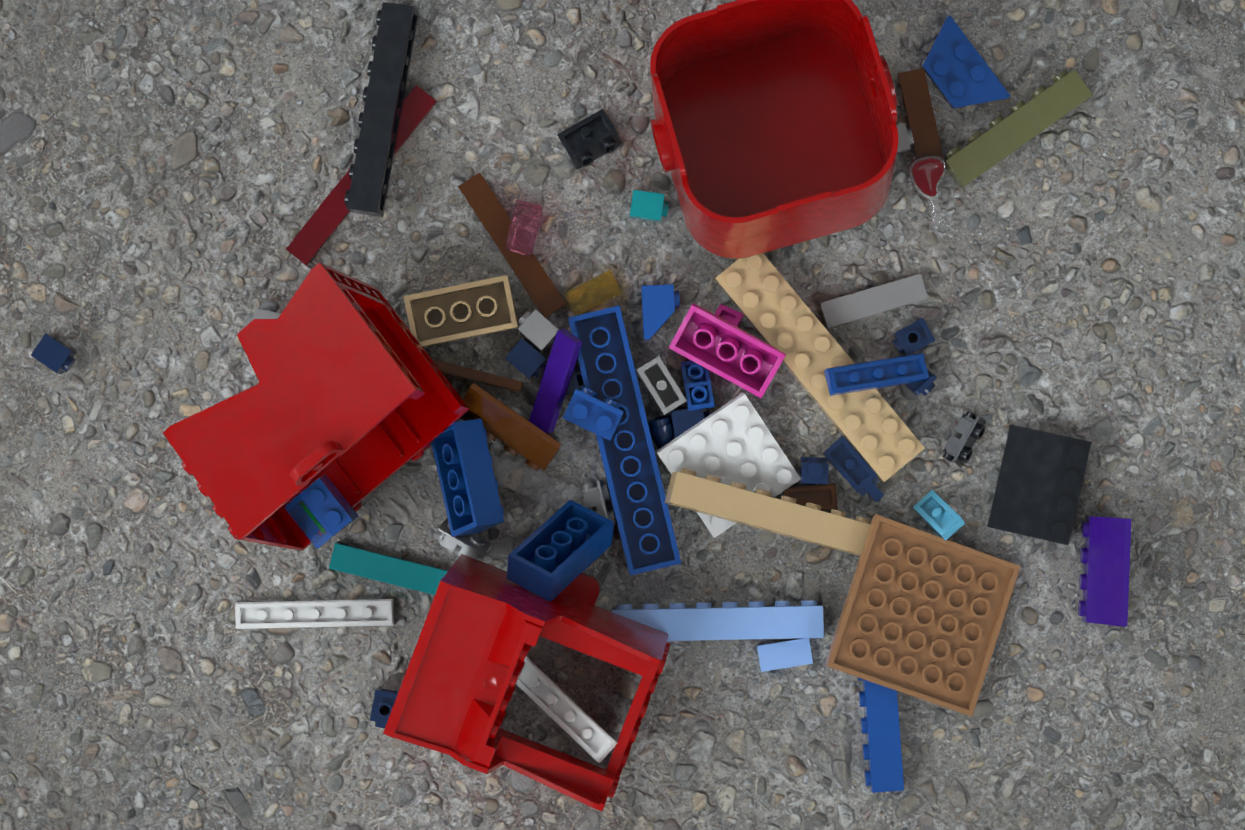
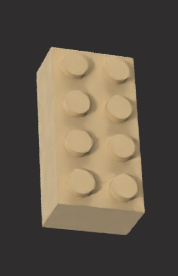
M508 275L403 296L410 331L423 348L519 328Z

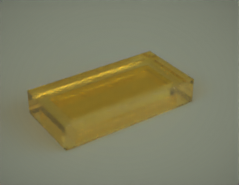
M611 270L564 293L575 316L581 315L622 294Z

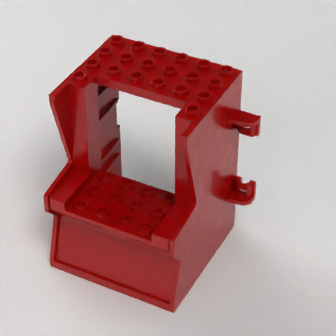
M319 262L311 269L278 319H254L237 333V337L259 383L171 425L163 434L182 459L181 465L183 469L198 481L197 488L204 496L209 497L214 503L212 508L215 513L227 521L229 524L228 530L235 539L303 551L312 542L284 508L297 495L317 479L327 475L354 511L357 512L362 507L361 501L410 459L417 461L424 455V451L431 446L430 442L469 410V407L378 288Z
M461 554L439 583L383 734L450 755L464 766L485 774H489L502 765L583 804L603 811L607 797L613 799L622 769L625 767L632 743L635 741L641 720L644 718L651 694L655 690L659 675L662 673L671 645V643L667 642L669 634L595 606L600 593V584L596 578L585 573H581L559 595L549 602L508 580L507 571ZM540 636L642 676L606 769L499 728L505 717L506 707L516 688L515 683L524 667L525 657L530 651L531 646H536Z

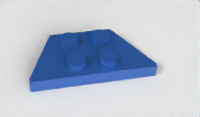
M949 15L945 19L922 65L925 73L952 109L1009 98L1010 94Z

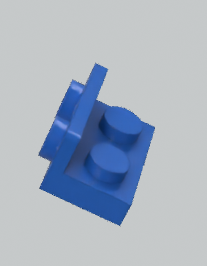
M585 387L581 391L575 389L563 419L611 441L624 411L619 410L621 404L608 398L605 402L596 399V392Z

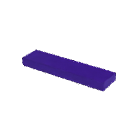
M565 329L557 331L529 418L531 423L547 434L554 432L582 345L580 339Z

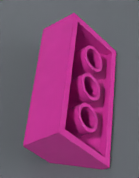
M692 303L669 346V349L760 398L763 397L786 356V353L694 303Z

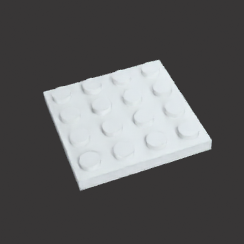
M744 392L656 451L671 475L672 472H680L681 468L696 471V476L705 479L706 475L721 478V483L731 486V482L746 485V490L756 493V489L772 492L771 497L773 498L800 480L798 473ZM697 512L714 538L736 524V522Z

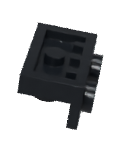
M603 109L557 134L576 169L590 165L597 158L613 152L622 144L617 131Z

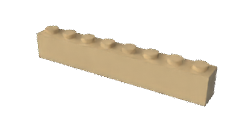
M681 468L680 472H672L664 502L666 504L853 555H861L871 525V520L868 518L856 516L855 520L846 518V513L831 509L830 513L821 511L822 506L806 502V506L796 504L797 499L787 496H781V499L771 497L772 492L762 489H756V493L746 490V485L731 482V486L722 484L721 478L706 475L705 479L696 476V471Z

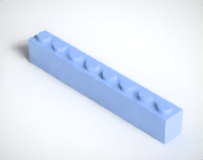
M801 600V605H791L790 601H775V606H764V601H749L748 606H738V602H722V607H712L711 602H697L696 607L685 608V603H669V608H659V603H645L643 608L632 609V604H617V609H611L613 613L669 634L667 641L824 638L823 606L817 605V600Z

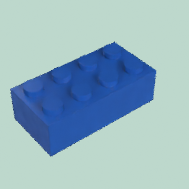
M482 419L454 422L431 442L452 537L480 533L504 522V509L500 504L498 482L494 477L493 460L489 453L486 440L487 432L483 427Z
M569 500L508 555L507 579L551 602L611 546L614 522Z

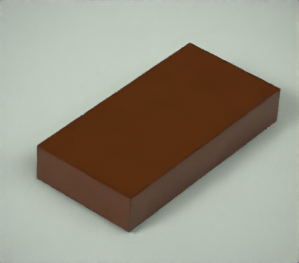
M836 484L789 487L783 491V496L797 499L796 504L806 506V502L822 506L821 511L838 510Z

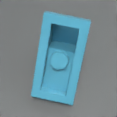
M933 490L913 506L914 510L932 530L945 541L965 524L963 519Z

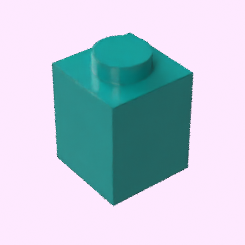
M633 190L630 218L661 223V216L667 217L669 201H664L665 194Z

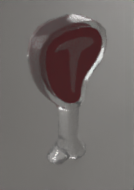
M925 155L915 158L908 165V174L915 190L925 197L929 203L932 221L927 231L933 233L939 230L945 233L950 226L942 218L939 204V185L946 175L947 168L945 161L937 155Z

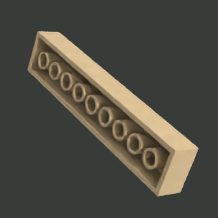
M763 253L739 258L715 278L714 281L738 310L744 314V317L763 340L786 353L782 363L856 452L877 474L881 482H885L925 449L876 389L830 396L824 370L855 363Z

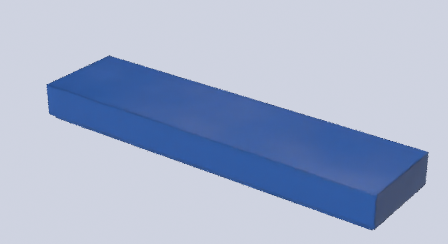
M923 353L824 370L830 396L929 379Z

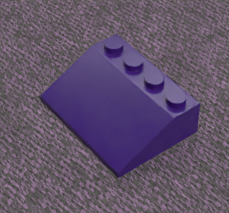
M1086 516V521H1082L1081 536L1085 537V548H1081L1080 562L1084 564V574H1080L1079 589L1083 590V600H1079L1078 615L1082 616V621L1127 627L1132 519Z

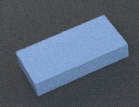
M809 638L757 645L761 672L813 664Z

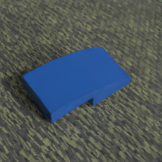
M693 361L681 362L688 411L715 407L709 370Z

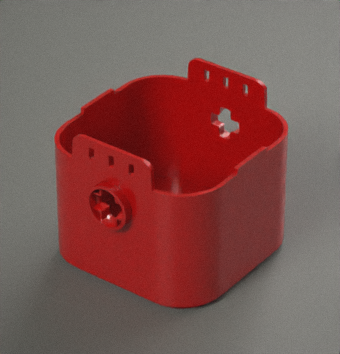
M736 0L718 5L716 9L682 18L662 33L654 46L650 60L655 119H651L650 123L665 173L671 171L687 228L693 238L703 248L713 254L726 258L751 257L854 228L867 222L879 212L890 191L899 137L896 125L897 99L885 57L879 55L867 15L862 16L852 0Z

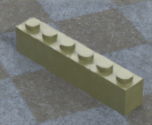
M1075 69L1069 74L1064 70L1053 78L1055 84L1048 89L1043 85L1031 94L1033 96L1031 101L1026 104L1023 100L1010 109L1012 114L1004 119L1002 116H999L988 124L991 128L984 134L979 130L967 139L970 144L961 149L957 146L946 154L948 159L944 162L945 167L960 188L969 184L1093 96Z

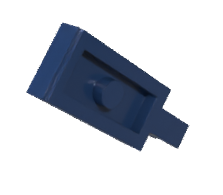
M843 436L822 453L862 497L868 493L875 502H878L884 496L876 486L880 482L877 474Z

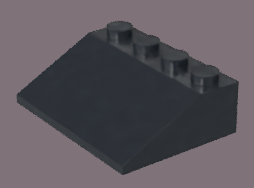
M1010 425L987 527L1069 545L1092 442Z

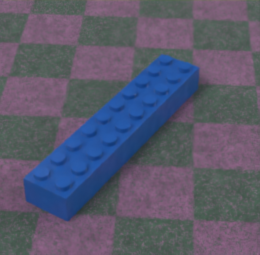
M620 305L569 317L572 335L582 341L578 362L584 387L596 392V399L605 402L608 398L621 404L619 410L624 411L611 441L597 434L596 437L629 574L631 576L681 564L668 505L664 503L666 497Z

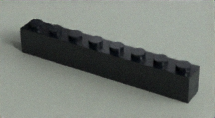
M383 2L382 10L377 12L376 23L379 25L378 33L374 35L372 40L373 61H369L367 75L370 77L369 84L363 91L364 112L360 113L358 119V126L361 128L360 135L354 142L355 163L351 164L349 170V178L352 179L351 186L345 193V205H347V209L352 213L377 217L384 216L419 12L414 6Z

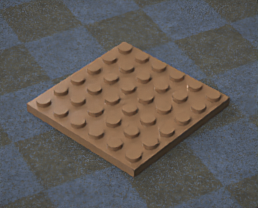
M874 514L824 666L972 717L1021 566L949 540L945 541L936 535Z

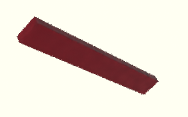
M417 85L403 102L394 156L437 103L434 98ZM349 170L286 248L288 252L306 266H308L350 213L347 205H345V193L347 189H350L352 180L349 178Z

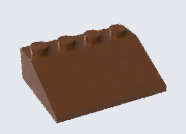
M475 383L470 386L463 399L469 410L460 418L463 421L482 419L483 427L486 429L489 439L495 441L497 438L505 443L503 448L516 457L520 453L527 458L525 461L526 465L536 472L540 468L545 471L563 445Z

